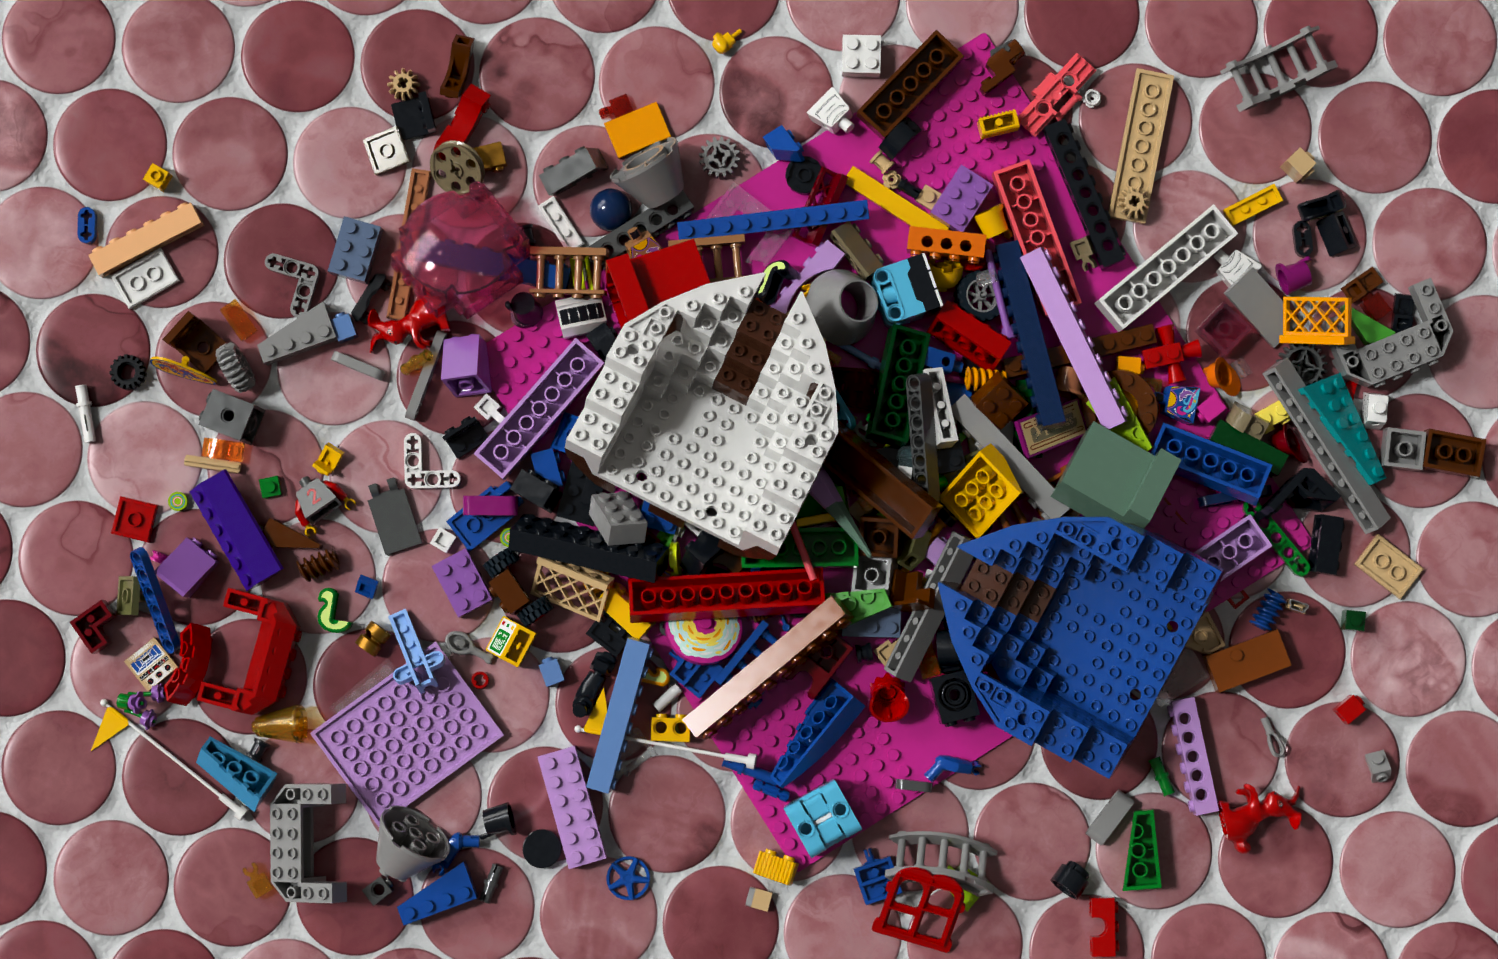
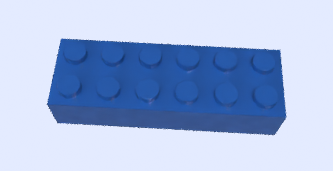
M1164 422L1151 451V454L1155 456L1162 448L1180 458L1181 462L1175 475L1254 506L1258 503L1272 468V464Z

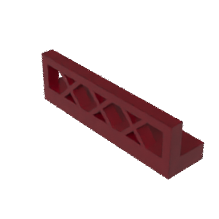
M821 167L804 207L838 203L849 177ZM825 173L832 176L830 184L826 186L823 182ZM822 191L824 198L822 202L817 203L816 193ZM828 224L808 226L806 238L799 235L802 227L795 228L792 237L809 246L818 247Z

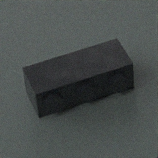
M1324 514L1314 515L1308 560L1310 565L1309 572L1337 575L1340 566L1338 561L1339 552L1342 549L1341 537L1345 528L1344 518Z

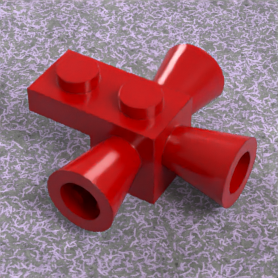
M1174 324L1155 328L1163 346L1141 351L1145 369L1168 366V385L1187 381L1180 363L1184 361V358L1202 357L1199 340L1196 339L1181 346L1180 342L1175 343Z

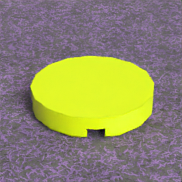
M671 542L669 566L671 569H674V572L670 574L671 576H682V567L679 566L681 563L680 546L678 542Z

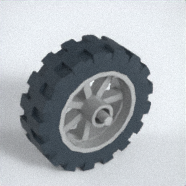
M978 270L971 272L956 285L954 303L962 310L973 314L982 323L990 321L999 315L988 271L980 272ZM999 281V282H1000V286H1001V290H1002V288H1003L1002 284H1003V283H1002V281ZM977 283L984 285L981 291L979 290ZM973 285L976 293L968 291L970 286ZM986 288L990 290L991 294H987ZM968 295L973 296L971 302L968 299ZM992 297V303L990 304L986 298ZM982 302L988 307V309L982 310ZM973 303H978L977 309L972 306Z

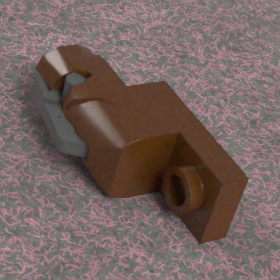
M1016 39L1010 40L990 51V58L985 67L993 78L989 76L981 82L982 86L979 91L983 96L1014 74L1015 68L1012 64L1015 65L1025 55L1024 49Z

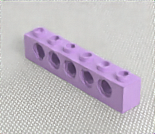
M1195 697L1169 701L1170 706H1167L1169 717L1173 718L1174 725H1171L1173 736H1177L1178 744H1175L1177 755H1181L1182 759L1179 765L1181 773L1185 774L1186 782H1184L1185 792L1189 793L1190 801H1188L1189 811L1193 812V815L1196 816L1217 812L1219 808ZM1182 713L1188 715V721L1185 724H1182L1179 720ZM1186 732H1190L1193 737L1189 743H1186L1183 739ZM1190 751H1194L1197 755L1196 760L1190 762L1187 757ZM1194 770H1199L1201 773V777L1197 781L1192 779V772ZM1199 789H1203L1205 792V796L1201 800H1198L1196 797V792Z

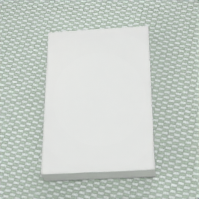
M162 248L151 252L111 275L113 282L129 309L136 307L180 282Z

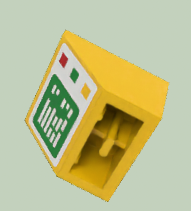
M503 616L485 650L520 668L538 633Z

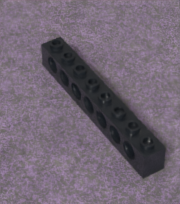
M1062 119L1045 126L1042 130L1085 233L1090 237L1096 252L1094 254L1101 270L1122 262L1126 255L1125 249L1122 245H1119L1116 239L1118 238V233L1115 227L1112 228L1110 225V214L1102 206L1103 198L1100 192H1096L1094 187L1096 182L1093 175H1089L1087 171L1089 166L1086 158L1081 157L1079 152L1081 147L1078 140L1073 138L1072 133L1074 131L1071 123H1067L1066 119ZM1058 138H1066L1068 144L1060 145ZM1068 154L1073 155L1075 162H1067L1065 156ZM1080 172L1083 177L1082 180H1075L1073 173ZM1082 189L1088 190L1090 197H1082L1080 191ZM1095 207L1097 209V215H1090L1088 213V208ZM1097 224L1103 225L1105 232L1098 233L1095 226ZM1103 242H1110L1112 250H1105Z

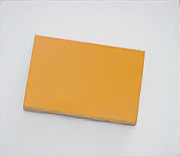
M657 102L604 123L618 159L640 151L657 141H664L671 137Z

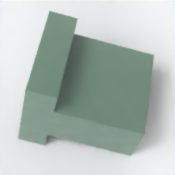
M1093 421L1082 436L1050 497L1085 517H1113L1144 529L1151 521L1181 459L1162 448L1154 456Z

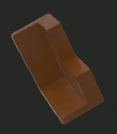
M899 569L893 570L890 596L893 608L903 612L934 609L936 590L932 588L922 589L924 573L919 571L906 573Z

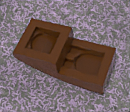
M1372 266L1343 286L1341 290L1347 298H1352V303H1354L1383 283V280Z

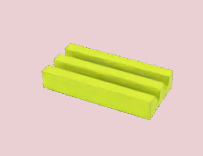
M585 257L583 262L586 263L589 289H586L582 266V290H593L590 259ZM570 258V266L574 286L575 260H573V258Z

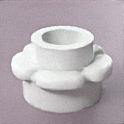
M1089 89L1082 97L1083 102L1089 108L1098 106L1101 103V94L1097 90Z

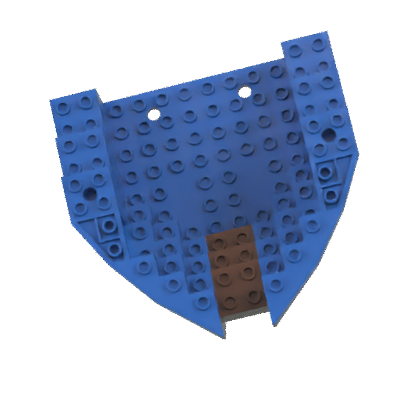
M1059 517L1015 524L958 545L959 549L977 559L963 585L955 582L939 581L938 587L952 644L972 689L998 728L1026 744L1033 746L1036 743L1070 763L1075 759L1110 779L1143 727L1151 707L1162 687L1167 683L1199 619L1204 615L1225 570L1169 539L1135 524L1125 523L1113 517ZM1170 621H1175L1178 624L1177 631L1172 632L1168 629L1167 625ZM1133 689H1138L1141 692L1140 699L1136 700L1131 697Z

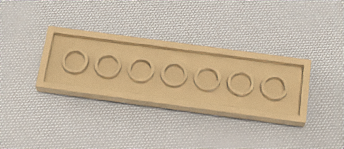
M1136 69L1108 211L1111 218L1146 224L1148 210H1144V216L1138 213V218L1134 219L1132 214L1128 219L1126 218L1128 212L1120 213L1124 208L1117 207V204L1121 203L1117 198L1118 196H1123L1122 190L1128 191L1130 186L1133 187L1134 192L1137 187H1140V194L1143 191L1147 192L1143 198H1151L1174 75ZM1132 199L1129 204L1135 207L1137 201L1134 202V199Z

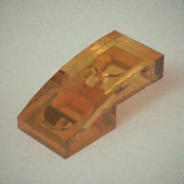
M204 438L201 457L242 462L245 443Z
M932 641L919 665L922 679L941 674Z

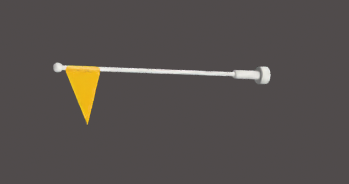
M604 688L584 728L580 725L575 726L574 730L576 733L586 732L601 735L607 713ZM626 736L625 739L721 757L726 761L746 764L748 769H755L757 754L749 753L748 756L731 753L721 754Z
M106 699L101 700V706H106L107 709L91 751L130 725L215 793L221 802L235 812L234 817L241 821L250 810L247 806L243 804L240 807L227 795L218 792L108 704Z

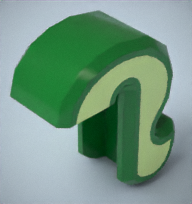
M325 588L319 593L318 597L319 602L325 603L318 612V622L324 630L332 633H344L352 628L353 622L335 620L339 593L333 588Z

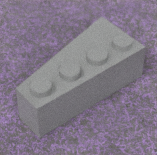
M324 301L258 344L263 363L270 365L337 341L327 304Z

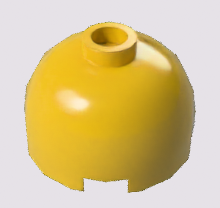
M932 259L927 260L938 291L946 292L947 289L955 287L960 282L963 273L961 263L950 262L947 259H944V262L935 263V260Z

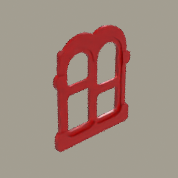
M909 867L898 871L892 881L886 884V891L888 893L880 916L874 919L872 931L948 953L952 946V939L950 938L959 913H963L965 910V895L962 886L958 881L949 876L933 875L931 872L918 867ZM905 880L916 881L923 886V894L917 907L895 901L899 886ZM936 889L950 891L955 898L952 908L946 909L930 904L928 901L932 892ZM892 909L914 916L909 930L887 923ZM925 912L948 918L940 939L918 933Z

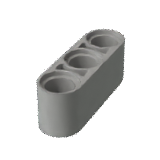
M1118 789L1085 834L1101 846L1135 801Z

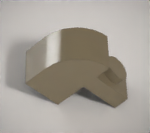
M1236 401L1226 416L1227 423L1232 427L1261 440L1270 424L1263 418L1253 414L1251 409Z

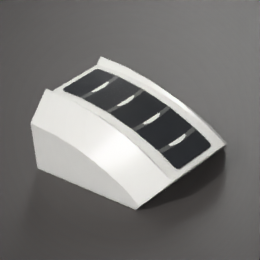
M583 296V299L569 297L555 300L564 340L586 335L604 322H607L602 299H591V296Z

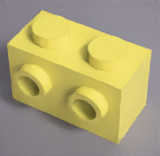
M1279 400L1255 413V415L1270 423L1264 434L1274 430L1273 425L1279 422L1283 425L1292 420Z

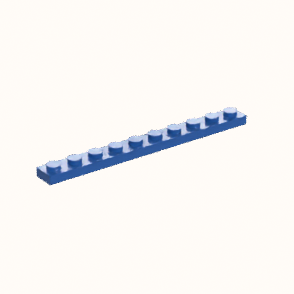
M868 200L677 222L679 240L868 220L870 217Z

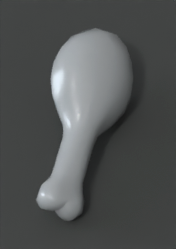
M452 631L445 637L447 647L456 654H472L483 659L487 664H492V660L495 658L492 653H486L478 649L473 644L471 638L463 632Z

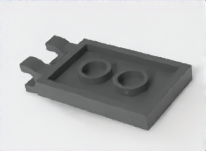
M394 477L387 479L389 491L380 493L376 483L368 486L373 499L367 501L385 555L422 544L405 489L399 490L396 478Z

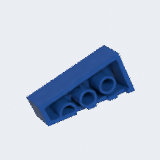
M466 860L397 907L403 925L479 897Z

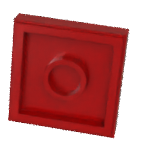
M120 496L111 534L149 543L159 505Z

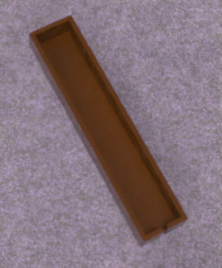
M838 419V434L823 465L911 539L923 537L943 506Z

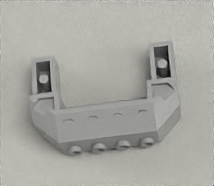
M1431 278L1408 288L1423 323L1359 349L1356 348L1355 344H1329L1335 358L1332 360V363L1343 378L1366 388L1374 385L1376 388L1386 384V379L1392 378L1394 381L1403 377V372L1409 370L1410 373L1421 370L1420 366L1425 363L1430 366L1439 362L1438 358L1444 356L1453 333V328ZM1338 316L1330 318V320L1334 323ZM1326 321L1321 324L1324 332L1330 328ZM1341 321L1336 327L1340 332L1345 333V324Z
M346 783L285 784L270 803L271 883L286 902H347V882L326 881V876H314L313 807L325 806V804L346 803Z

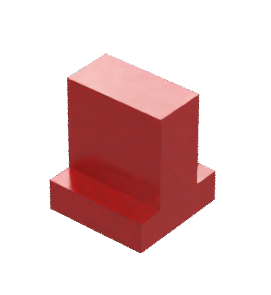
M694 239L630 259L627 253L606 260V289L621 329L625 323L659 303L710 283Z

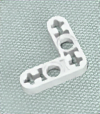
M416 433L406 435L404 438L405 483L408 487L412 489L455 488L461 483V476L454 470L423 471L422 439ZM412 437L418 440V443L415 444V450L419 449V453H408V450H412V445L408 443V440H411ZM417 456L419 463L416 466H410L408 464L409 457ZM422 474H425V486H422V481L416 482L415 485L409 482L412 475H415L416 478H422ZM431 474L438 476V482L435 485L428 483V477ZM441 474H444V478H449L453 474L454 477H457V481H454V484H451L450 481H444V485H441Z

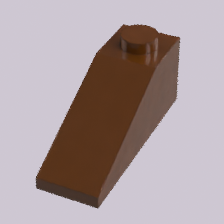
M269 518L262 531L271 548L275 546L277 548L322 549L323 545L272 518Z

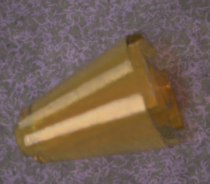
M293 705L258 716L252 722V731L259 737L303 743L302 739L306 738L308 733V719L303 717L302 711H305V708L302 705Z

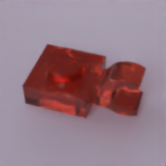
M627 94L609 100L610 106L599 109V115L601 119L613 114L615 118L632 112L633 108Z

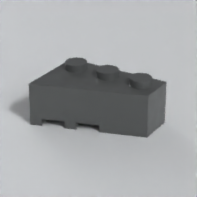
M580 147L574 151L575 154L571 157L565 156L559 160V164L544 168V173L540 174L539 177L548 195L556 196L576 186V183L586 177L587 179L593 177L592 174L598 170L605 171L609 169L599 148Z

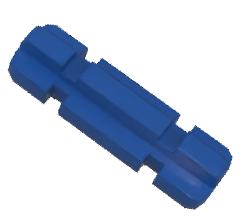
M758 779L753 784L754 790L763 791L762 793L774 798L778 797L780 798L779 800L787 802L790 793L788 791H781L780 788L768 783L764 784L763 781Z

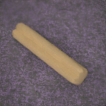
M186 455L184 458V465L216 471L226 469L228 472L239 474L241 471L240 462Z

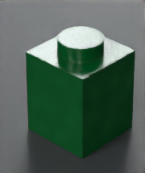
M1342 610L1340 630L1364 631L1366 612Z

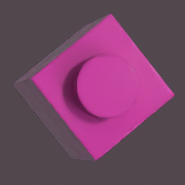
M1214 393L1197 406L1195 416L1201 423L1205 422L1207 424L1223 412L1226 406Z

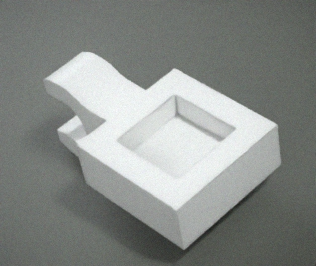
M487 393L474 406L488 421L493 417L500 424L505 419L498 412L501 406Z

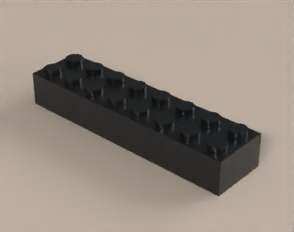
M523 514L510 528L508 550L655 583L667 569L669 547L663 546L661 543L645 542L608 546L599 531L592 530L586 526H574L569 522L553 521L551 518L535 517L533 514Z

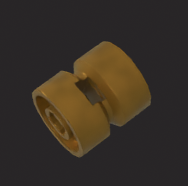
M371 621L365 628L366 633L361 634L355 643L370 655L376 657L382 649L381 644H385L391 637V634Z

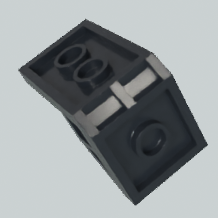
M1303 468L1290 477L1253 517L1258 522L1264 517L1268 519L1283 507L1282 504L1285 501L1295 509L1321 512L1335 503L1341 495L1314 468Z

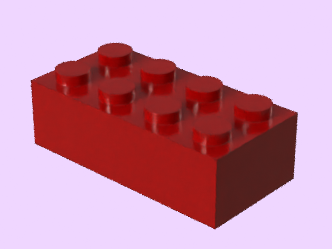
M949 300L946 301L927 330V333H930L933 337L985 371L987 369L992 371L995 369L1012 343L1005 335L997 333L991 326L980 322L973 314L965 312L956 303Z

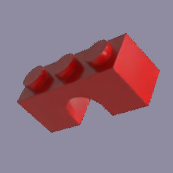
M1112 896L1089 897V916L1092 918H1102L1105 923V929L1100 935L1090 936V955L1092 957H1116V952H1119V941L1115 940V932L1119 931L1118 921H1115V913H1118V901H1115V898Z

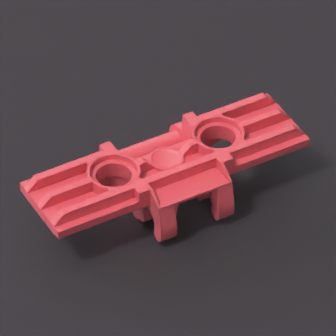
M1076 53L1056 75L1051 72L1048 73L1041 84L1034 88L1031 94L1036 97L1018 116L1019 124L1036 137L1052 119L1056 122L1062 120L1068 111L1078 101L1080 102L1083 99L1077 91L1096 72V69ZM1071 76L1074 79V84L1072 86L1065 85L1064 77ZM1067 92L1072 95L1058 112L1053 109L1054 105ZM1040 104L1047 108L1048 112L1046 114L1038 111Z

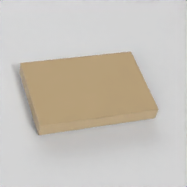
M1379 534L1375 535L1354 563L1356 567L1399 600L1402 599L1424 570Z

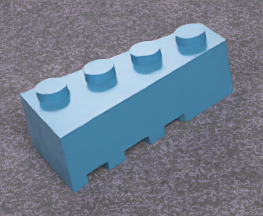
M211 736L202 746L196 761L200 767L253 812L257 810L273 787L278 774Z

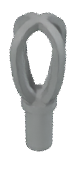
M1268 716L1260 719L1266 731L1265 734L1271 754L1275 757L1284 755L1285 746L1280 737L1275 733V730H1273ZM1271 735L1276 739L1281 748V753L1279 754L1275 752Z

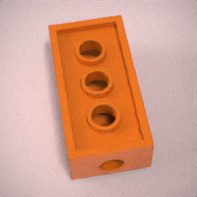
M910 226L907 253L911 254L910 257L925 253L932 260H941V257L949 258L948 261L960 262L961 259L968 260L969 264L978 265L979 262L984 260L987 235ZM929 240L932 242V245L924 247L922 243ZM949 243L952 247L950 249H943L941 245ZM962 245H968L971 249L967 252H964L961 250L960 247Z

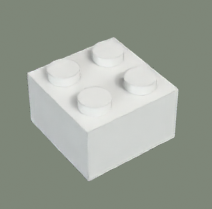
M843 34L841 77L879 78L881 35Z

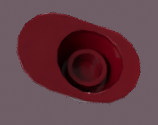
M1285 423L1282 430L1271 436L1276 449L1288 455H1294L1302 463L1308 461L1307 449L1289 423Z

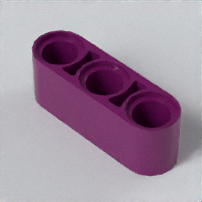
M463 496V515H518V496Z

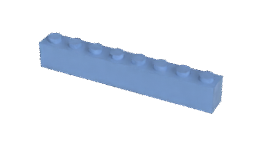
M633 637L627 638L586 785L587 788L607 794L611 792V789L615 790L618 780L615 778L616 771H620L623 760H620L621 753H625L628 744L625 741L626 735L631 733L633 723L630 722L631 717L636 715L638 704H635L637 696H641L643 691L641 681L642 678H646L649 667H646L648 659L651 660L654 648H651L652 643Z

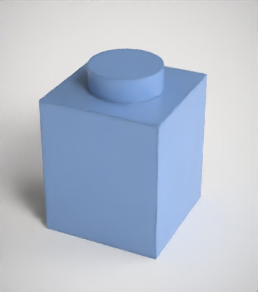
M345 312L334 315L335 318L331 319V323L338 342L344 343L359 337L349 313L345 314Z
M551 656L542 660L543 664H540L539 668L546 687L566 680L558 658L553 659Z

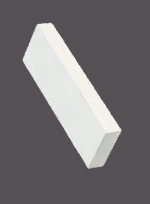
M554 196L538 205V208L563 247H581L585 245Z

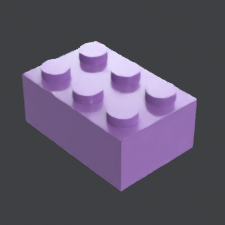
M961 164L929 215L949 227L952 231L964 232L992 189L993 184Z
M465 548L432 566L458 618L494 600L468 549Z

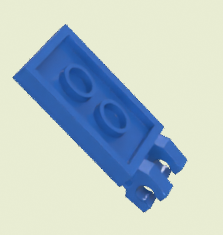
M506 481L498 488L490 486L479 496H503V494L510 490L512 485L509 481ZM518 496L519 507L524 503L520 496ZM462 508L446 522L468 551L471 552L513 519L515 515H463Z

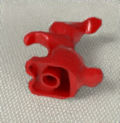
M420 282L416 285V292L421 296L414 302L409 314L401 320L382 322L375 309L370 310L368 326L379 331V333L373 335L370 353L373 352L379 339H384L398 345L403 343L405 338L411 334L417 347L426 350L427 346L432 345L433 340L423 339L422 330L438 325L441 331L451 332L441 295L434 293L430 284Z
M1246 783L1244 784V789L1236 790V794L1244 795L1247 799V805L1231 809L1229 802L1217 801L1220 822L1226 840L1234 843L1237 852L1241 854L1251 851V844L1247 842V838L1253 835L1259 823L1269 816H1286L1293 829H1298L1302 821V813L1294 810L1291 806L1295 805L1299 799L1300 786L1297 787L1292 799H1287L1274 791L1267 793L1260 802L1255 788Z

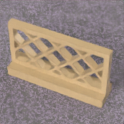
M542 557L537 558L536 563L538 566L530 594L539 598L546 595L551 603L597 622L602 620L609 591L615 578L594 569ZM543 566L549 568L552 575L545 577L542 572ZM558 575H566L569 582L562 584ZM553 577L559 586L554 589L551 588L547 581ZM543 582L547 592L538 591V584ZM576 582H583L587 589L580 592ZM572 585L576 594L569 596L565 587ZM597 588L604 591L603 597L597 599L593 590ZM561 590L565 599H558L554 592ZM589 592L593 601L586 603L582 594ZM578 597L582 606H575L571 599ZM595 604L599 610L598 615L592 613L588 606Z

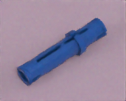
M726 760L722 762V767L735 770L737 774L741 775L742 773L774 786L777 785L769 778L772 773L756 766L755 769H748L746 764Z

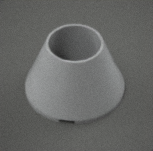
M675 137L667 138L668 142L665 143L657 141L622 162L623 167L619 171L615 169L611 173L610 179L612 182L648 208L658 207L673 199L684 189L679 145Z
M835 269L819 275L811 283L805 298L823 338L825 337L833 345L846 346L862 340L870 332L876 318L878 297L876 291L868 282L851 271ZM843 290L851 293L856 300L857 315L855 319L849 317L842 308L841 294Z

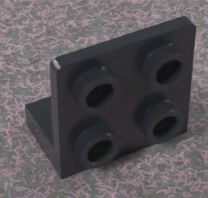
M426 91L418 93L419 97L391 104L395 123L400 128L403 140L437 132Z
M468 416L461 421L462 425L457 428L453 426L444 432L445 435L442 438L448 443L457 459L482 445L489 437L476 417L471 418V416Z

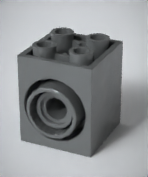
M213 389L207 396V404L200 413L198 425L252 446L266 410Z

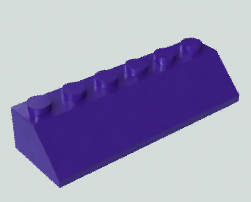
M226 469L201 482L190 491L193 500L196 502L246 591L264 584L284 569Z

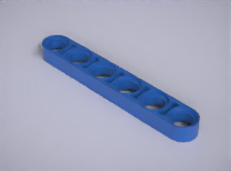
M138 547L131 551L130 559L162 646L166 652L172 654L180 649L181 642L150 557L143 547Z

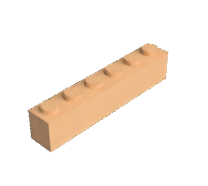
M191 202L182 203L177 206V210L173 212L167 211L160 215L161 218L145 222L143 224L144 227L138 230L136 228L131 229L126 233V236L110 240L107 246L94 248L92 250L93 253L88 256L98 275L103 278L205 226L195 206Z

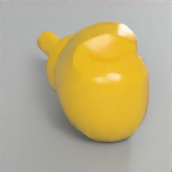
M738 29L732 35L728 32L724 35L717 32L713 36V48L719 54L728 52L736 43L734 38L742 33L741 29Z

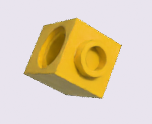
M152 163L143 180L164 192L173 175Z

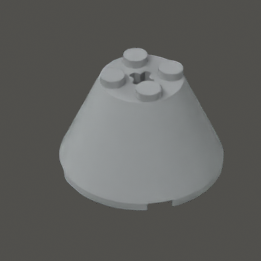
M398 805L391 806L387 810L385 809L380 817L376 862L380 867L379 872L385 877L391 876L401 882H405L408 878L443 861L448 856L450 843L447 836L440 827L436 829L429 823L430 818L414 809Z

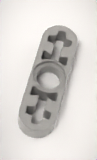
M334 351L332 355V361L382 381L385 375V371L337 351Z

